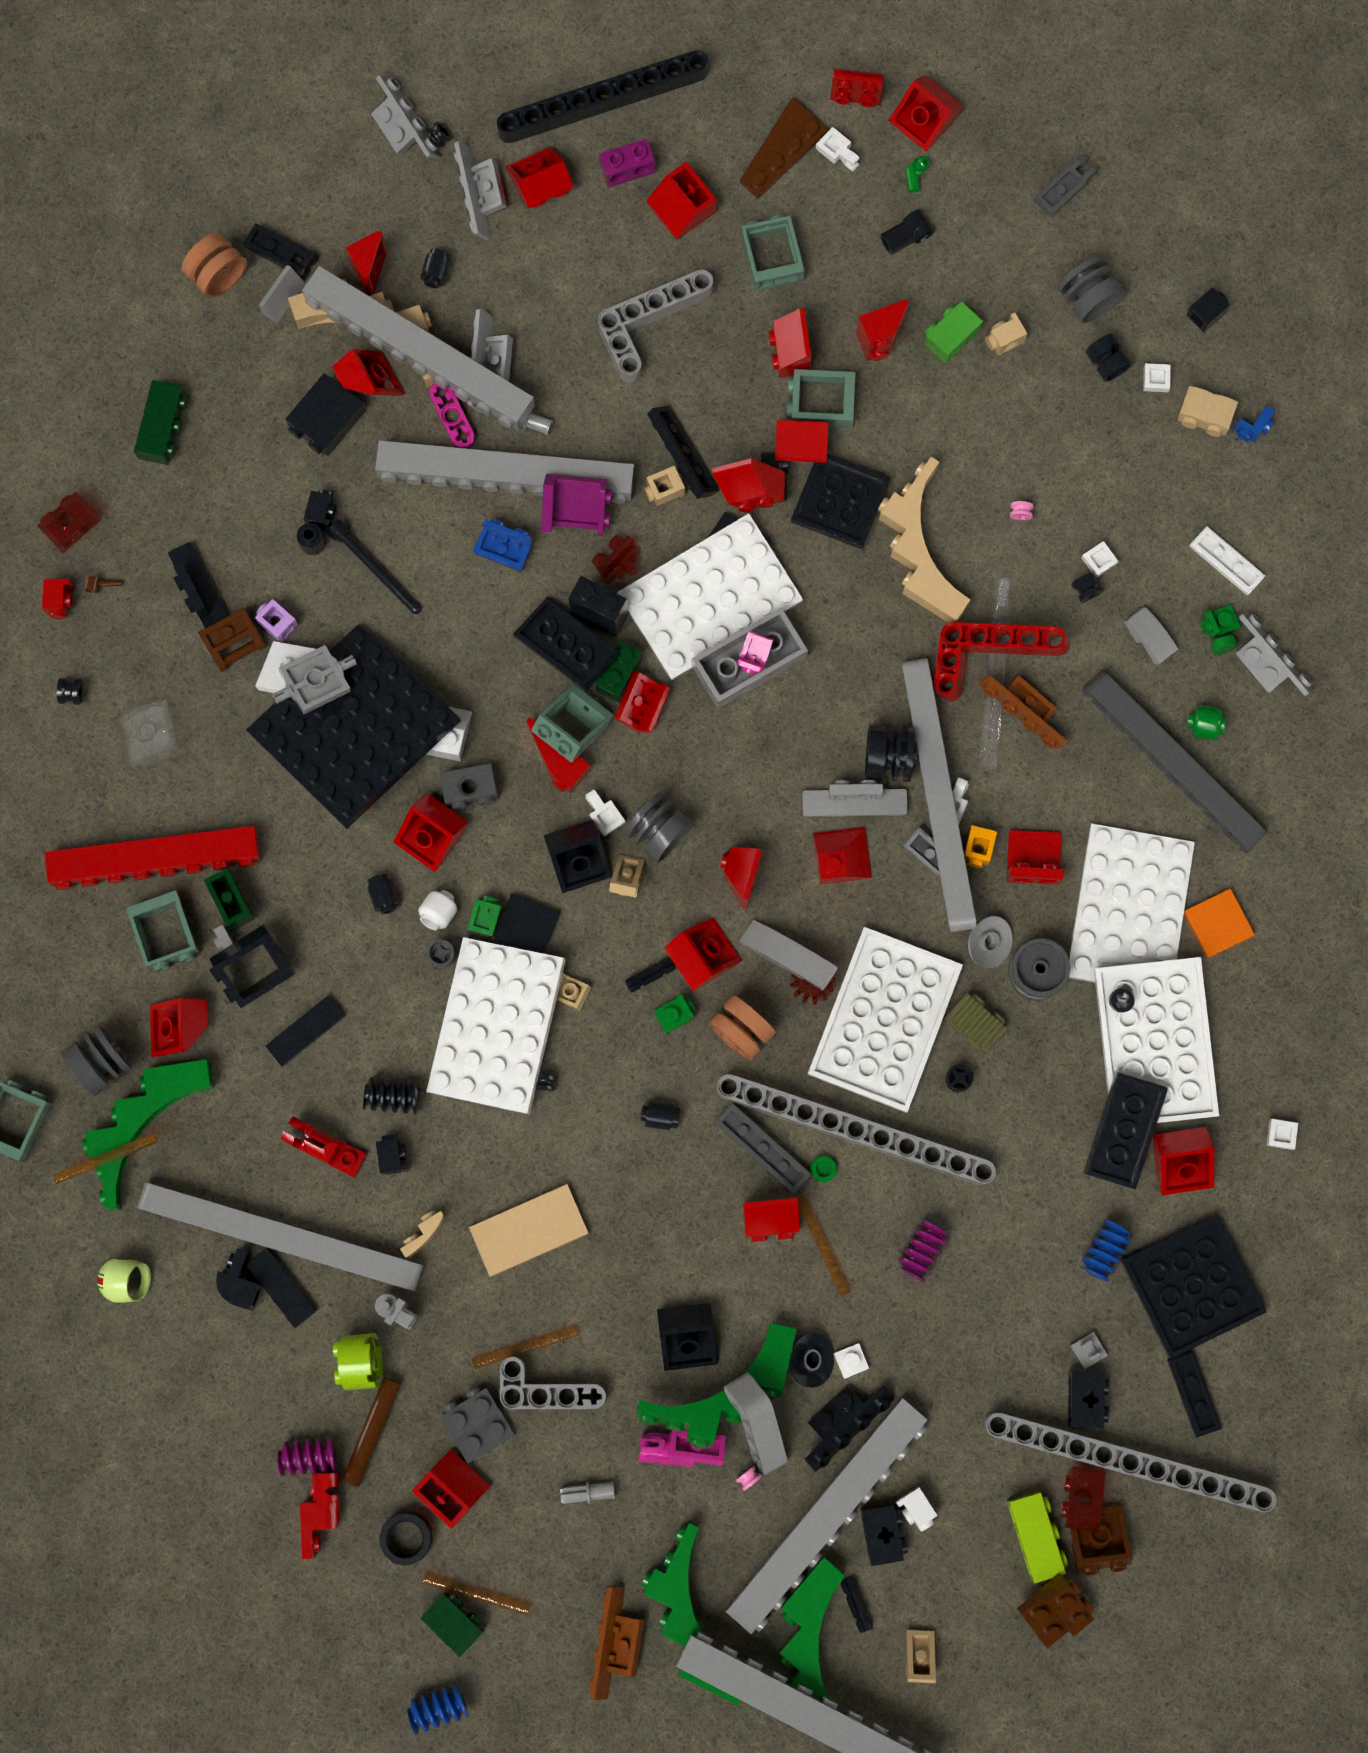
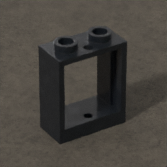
M264 924L209 958L213 966L209 969L217 983L221 980L227 987L223 990L231 1003L236 1001L240 1008L295 975L291 965ZM263 944L279 969L239 993L223 968Z

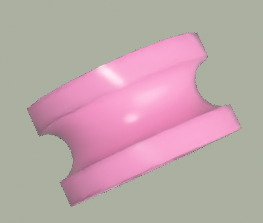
M1026 501L1012 502L1010 508L1013 511L1010 512V518L1015 520H1031L1033 514L1030 511L1033 510L1034 505Z
M755 1465L736 1479L737 1483H742L743 1491L747 1490L762 1477L761 1473H756Z

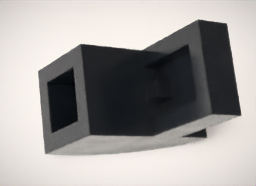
M237 1248L236 1253H231L227 1262V1268L230 1269L229 1273L217 1272V1289L222 1298L228 1303L254 1311L262 1285L242 1279L251 1253Z

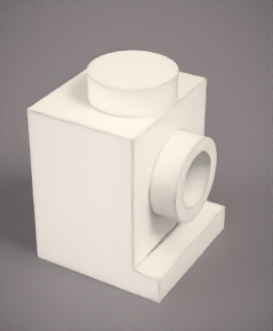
M917 1486L895 1501L898 1507L904 1505L906 1509L901 1511L910 1525L915 1523L921 1532L934 1524L932 1519L937 1514L920 1487Z

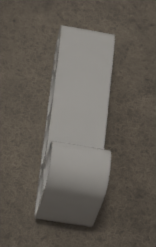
M509 1357L501 1364L500 1401L508 1409H597L606 1402V1391L600 1385L526 1384V1367L521 1359ZM515 1361L520 1365V1373L516 1377H510L506 1373V1366L509 1362ZM578 1388H583L582 1394H590L592 1389L595 1388L598 1394H602V1399L597 1400L595 1405L592 1404L590 1399H582L584 1405H578L580 1398ZM510 1389H516L520 1393V1400L515 1405H511L506 1401L505 1396ZM537 1389L545 1390L548 1396L547 1401L542 1405L536 1404L533 1401L532 1396ZM564 1389H571L575 1395L574 1401L569 1405L563 1404L559 1397Z
M747 1372L725 1385L724 1391L731 1404L740 1414L752 1459L759 1472L765 1476L786 1464L788 1460L773 1406L765 1392Z

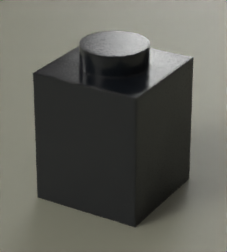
M1212 287L1190 306L1187 316L1204 333L1226 314L1230 304L1223 293L1217 292Z

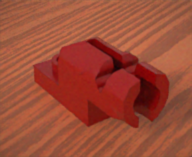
M294 1116L289 1120L288 1124L302 1131L305 1136L303 1139H298L283 1131L280 1140L353 1178L356 1177L367 1156L366 1153Z
M339 1472L312 1474L310 1497L313 1498V1501L300 1503L302 1559H313L316 1557V1552H320V1535H315V1530L335 1529L340 1522V1495H333L329 1492V1489L339 1486Z

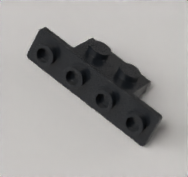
M188 542L169 551L168 555L177 573V576L173 577L180 591L185 589L188 598L184 599L191 613H197L204 628L227 616L192 543Z
M885 1385L882 1386L863 1403L846 1386L808 1422L824 1440L805 1458V1461L815 1472L827 1466L831 1458L839 1450L846 1448L854 1436L868 1428L871 1421L879 1413L886 1411L890 1407L891 1402L895 1398Z

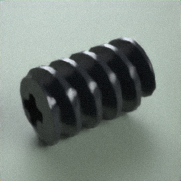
M370 1077L365 1085L363 1110L370 1103L372 1111H376L380 1104L383 1112H386L389 1105H391L393 1113H397L400 1106H402L404 1114H407L412 1107L414 1114L417 1115L420 1090L417 1088L416 1081L413 1080L410 1087L407 1088L406 1082L403 1079L399 1087H396L394 1079H391L389 1085L386 1086L384 1078H380L378 1085H375L373 1077Z

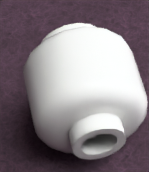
M445 890L441 892L431 891L418 909L420 921L432 930L446 928L458 911L457 905L454 902V896Z

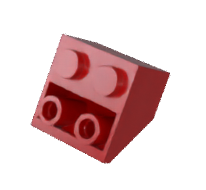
M687 161L666 175L646 200V203L676 240L716 213L717 199Z
M451 1449L411 1492L450 1529H453L491 1486Z

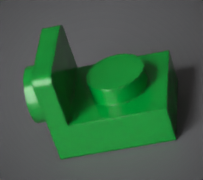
M1232 605L1212 612L1211 610L1205 611L1200 621L1203 633L1205 635L1209 634L1211 640L1241 629Z
M483 895V899H475L467 929L494 936L500 911L503 909V905L498 904L499 899Z
M679 994L674 1000L653 1012L667 1035L694 1020L692 1013L696 1010L689 997L684 999L682 994Z

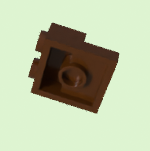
M1122 1505L1070 1511L1067 1513L1076 1572L1083 1571L1084 1575L1091 1576L1100 1573V1569L1110 1568L1111 1572H1121L1127 1569V1565H1131L1133 1557Z
M1057 1574L1017 1608L1047 1649L1068 1631L1074 1637L1095 1620L1090 1614L1094 1608L1084 1596L1081 1599L1077 1596L1081 1593L1078 1586L1072 1579L1066 1581L1060 1574Z

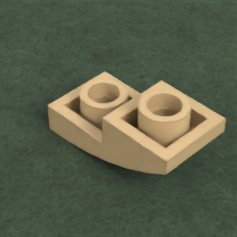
M562 973L556 1000L580 1011L591 987Z
M433 1210L421 1217L422 1223L418 1227L423 1235L419 1237L416 1233L403 1241L405 1246L400 1248L405 1258L409 1259L420 1251L437 1233L445 1219L442 1211L436 1213Z

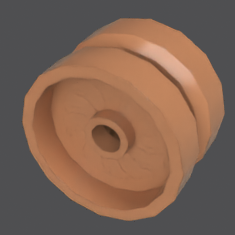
M219 232L209 234L195 244L187 253L181 267L186 277L191 282L196 283L198 289L206 298L211 299L219 297L242 277L248 263L243 254L238 249L232 248L231 242Z
M732 995L724 1004V1010L731 1019L722 1013H716L708 1022V1025L727 1046L745 1059L752 1061L760 1052L759 1045L754 1039L767 1044L776 1032L754 1009L737 996Z

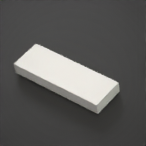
M1208 526L1189 545L1190 548L1247 596L1266 576Z

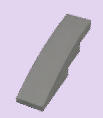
M755 920L752 921L739 940L740 943L776 966L786 969L802 980L805 979L822 991L838 969L837 966L816 953Z

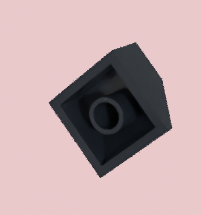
M593 819L543 835L562 893L612 877Z
M711 1303L657 1309L664 1371L718 1364Z

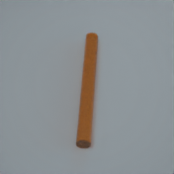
M155 1133L149 1134L53 1174V1178L56 1184H60L156 1144L158 1139Z
M805 1194L797 1197L798 1207L840 1296L849 1293L850 1290Z
M572 1326L473 1358L474 1369L577 1337L576 1327Z
M428 1573L425 1574L422 1584L526 1616L530 1609L529 1604Z

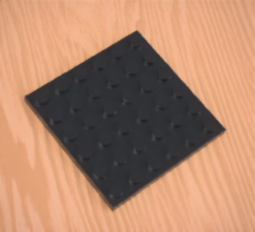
M360 624L329 651L331 656L338 662L350 655L356 661L357 665L343 671L344 678L350 687L349 693L306 714H303L297 702L289 697L278 704L275 702L246 729L346 829L360 818L461 721L457 714Z

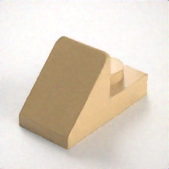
M619 854L609 891L623 896L637 897L645 859Z
M907 1630V1661L905 1667L907 1681L936 1683L934 1631Z

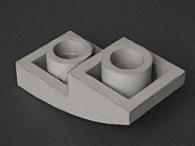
M1142 607L1124 621L1136 643L1143 644L1154 664H1160L1178 650L1167 631L1146 607Z

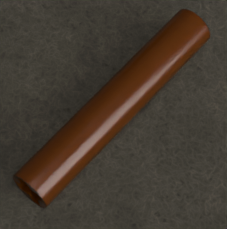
M383 1377L343 1475V1482L356 1487L360 1486L401 1386L400 1383Z

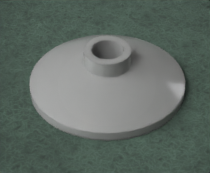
M986 916L976 923L977 928L971 930L968 939V950L970 957L978 966L994 968L1002 964L1008 957L1012 948L1013 936L1009 924L1004 919L997 916Z

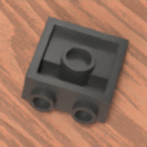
M480 1386L465 1394L468 1399L458 1405L457 1401H454L442 1408L444 1414L439 1416L467 1464L515 1435L489 1389L481 1390Z

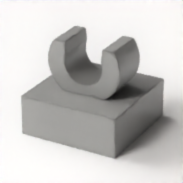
M1094 1332L1070 1345L1083 1369L1108 1356Z

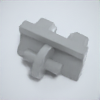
M383 1294L375 1302L376 1312L386 1318L384 1322L390 1326H396L398 1323L402 1327L411 1330L419 1317L407 1309L410 1303L401 1298L397 1300L393 1295Z

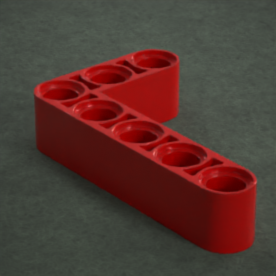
M947 623L940 632L934 688L946 701L951 702L959 699L963 692L967 652L1062 656L1069 651L1070 640L1061 628L1055 626ZM953 633H960L957 640L949 641ZM984 633V639L976 643L974 641L975 637ZM1002 636H1011L1007 643L1000 644ZM1036 636L1033 644L1025 645L1028 637ZM1062 637L1059 645L1051 646V641L1054 638ZM952 657H956V663L953 666L947 667V661ZM949 682H953V688L948 692H944V686Z

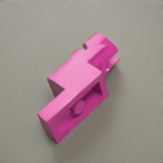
M671 1430L670 1435L660 1433L641 1434L639 1444L641 1451L638 1455V1462L690 1468L694 1466L695 1462L722 1466L724 1463L726 1436L716 1435L713 1448L707 1446V1449H699L691 1446V1442L686 1441L688 1431L685 1430L682 1432Z

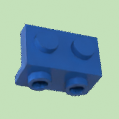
M484 519L482 523L483 529L473 550L474 554L522 572L533 546L530 534L519 528H515V530L505 527L506 525L503 522L491 519V521Z

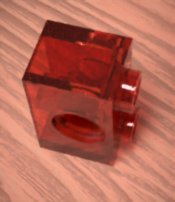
M75 492L73 495L63 498L60 506L53 512L45 514L37 526L52 544L64 554L101 520L96 512ZM66 518H73V521L70 525H62L63 521Z
M1073 1466L1072 1474L1066 1475L1064 1491L1069 1492L1068 1501H1063L1061 1517L1066 1518L1065 1528L1098 1533L1101 1522L1106 1471ZM1085 1495L1090 1501L1088 1503H1080L1076 1496Z

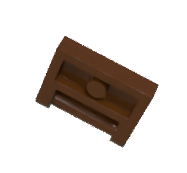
M244 607L198 631L220 672L227 670V666L257 649L261 651L266 648ZM249 634L251 635L252 641L224 657L220 656L219 651Z

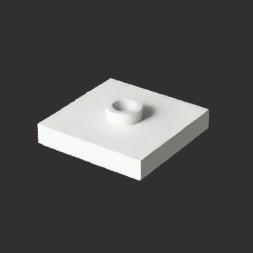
M273 641L255 685L259 691L270 693L286 688L285 681L279 673V667L316 649Z

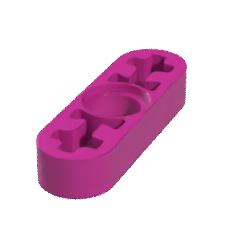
M433 384L430 388L431 401L454 447L470 449L475 442L474 433L453 390L448 387L443 389L437 384ZM440 389L443 392L448 391L445 394L448 404L445 406L441 397H436L438 395L437 391ZM453 410L457 411L460 416L456 422H448L445 419L446 413ZM461 427L465 436L469 435L467 437L468 442L457 441L459 435L456 428Z

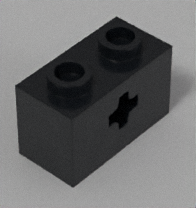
M1069 1371V1427L1104 1428V1423H1108L1109 1408L1104 1406V1395L1109 1394V1379L1105 1378V1373ZM1088 1391H1090L1091 1397H1095V1403H1090V1408H1088L1086 1402H1083V1397L1088 1396Z
M893 1504L861 1509L870 1565L877 1566L904 1561L903 1554H907L908 1551L905 1537H900L898 1526H903L900 1509L895 1510ZM881 1527H885L887 1531H892V1535L888 1536V1542L878 1538V1534L882 1532Z

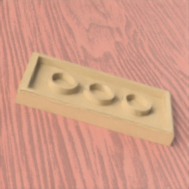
M568 1184L469 1227L490 1277L589 1234Z

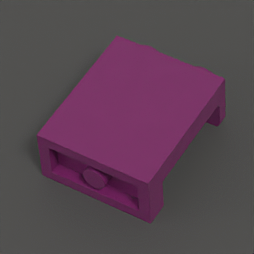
M546 474L543 484L541 531L552 532L553 526L595 529L598 530V536H603L604 528H609L610 512H606V504H611L612 489H607L608 479Z

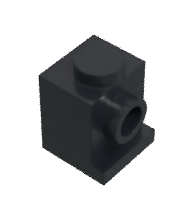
M320 489L319 492L311 490L303 518L305 524L313 523L321 530L328 531L332 526L329 519H334L336 513V504H334V494L323 489Z
M398 1134L382 1136V1141L376 1142L380 1174L388 1175L408 1172V1166L402 1164L403 1160H407L405 1145H400Z

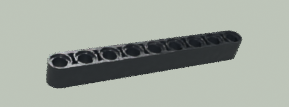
M691 51L504 112L497 118L498 136L505 143H514L700 82L708 74V57L702 51ZM694 64H699V65H701L702 67L696 69V68H693L692 66H693ZM670 72H677L679 75L670 76L668 74ZM651 79L654 80L655 83L647 84L645 83V81ZM624 87H629L632 90L629 92H624L621 89ZM600 95H607V96H608L607 99H603V100H602V99H599V98H597V97L600 96ZM576 103H584V104H585V105L582 106V107H575V106H574ZM554 110H558L561 112L558 115L551 114V112ZM530 118L537 119V121L534 123L527 122V120ZM506 126L514 127L512 130L509 131L503 129Z

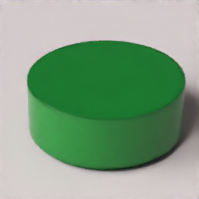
M1225 635L1216 639L1211 644V649L1214 655L1218 656L1234 650L1238 646V642L1234 635Z
M828 1156L815 1158L810 1166L811 1176L820 1183L830 1182L837 1173L835 1161Z

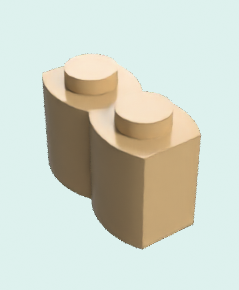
M1189 386L1177 420L1181 421L1183 426L1190 429H1195L1196 427L1203 428L1207 434L1214 437L1226 436L1238 402L1198 387Z

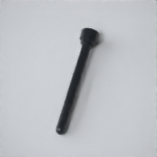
M342 519L337 520L328 529L327 534L334 541L343 542L413 614H419L421 607L350 536L349 526Z

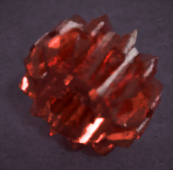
M791 973V977L798 981L791 982L790 988H799L793 996L797 998L803 993V1004L807 1003L808 997H812V1004L817 1005V996L825 1002L827 996L823 991L832 993L834 990L829 985L823 991L816 986L809 988L807 987L808 982H805V979L802 980ZM834 977L831 978L828 984L835 981Z

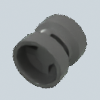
M442 939L432 942L427 951L431 963L439 969L450 967L456 958L452 945Z

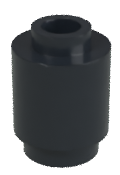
M432 248L430 253L426 254L420 278L427 287L437 289L439 286L445 285L451 263L448 252Z
M307 523L298 529L296 537L304 553L316 555L324 549L325 538L321 529L316 524Z
M379 874L368 879L369 886L367 889L374 910L376 912L381 911L382 915L394 912L400 902L392 879H389L388 874Z
M648 1101L647 1106L642 1105L640 1121H644L645 1127L677 1129L680 1108L674 1107V1104Z

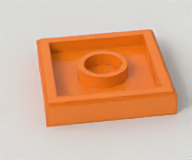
M1231 889L1184 911V916L1206 959L1255 936Z

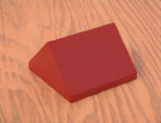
M376 231L346 247L351 267L368 296L375 293L387 255L383 233L380 231Z
M777 420L775 461L826 463L828 422Z

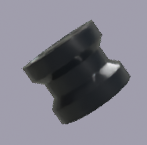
M1094 572L1078 578L1071 584L1073 589L1078 591V598L1081 603L1099 596L1104 591L1102 586L1097 584V576Z
M59 678L57 683L58 703L73 702L74 705H80L83 696L82 679L68 681L66 678Z
M955 1065L946 1074V1085L953 1092H964L973 1083V1073L965 1065Z

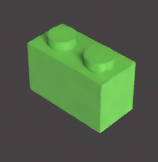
M962 301L956 307L951 305L944 312L943 319L938 324L936 322L932 323L925 331L924 344L945 364L982 328L983 321Z

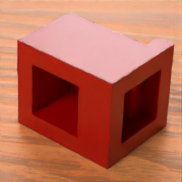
M43 579L42 610L47 615H50L49 617L52 619H65V615H68V608H72L73 595L69 591H74V584L70 579Z

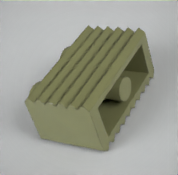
M967 993L944 1020L979 1051L985 1054L1007 1029L1003 1025L1005 1020L996 1012L990 1014L984 1008L985 1003L977 995L973 994L970 996Z

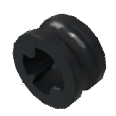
M435 122L433 124L434 128H429L427 134L434 144L442 148L446 145L445 141L449 142L452 139V135L446 126L440 122Z
M1116 989L1109 996V1005L1116 1012H1128L1134 1006V996L1127 989ZM1118 994L1120 996L1125 994L1128 997L1125 1000L1127 1003L1126 1007L1123 1005L1117 1007L1116 1003L1118 1000L1116 996Z
M538 1074L536 1089L555 1091L553 1082L557 1078Z

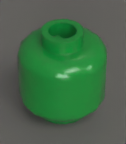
M1198 705L1195 713L1189 712L1187 728H1192L1194 738L1214 741L1218 739L1219 735H1224L1226 715L1223 714L1222 709L1219 707Z

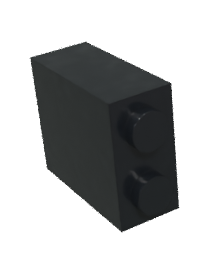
M323 373L285 419L289 427L288 431L295 438L300 440L303 437L309 442L307 445L315 453L320 454L323 452L329 456L366 412L363 401Z
M580 575L568 598L571 615L617 637L628 617L627 598Z

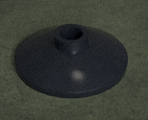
M806 1333L794 1342L789 1361L790 1371L794 1379L804 1387L814 1388L824 1384L830 1377L834 1367V1352L830 1342L823 1335Z

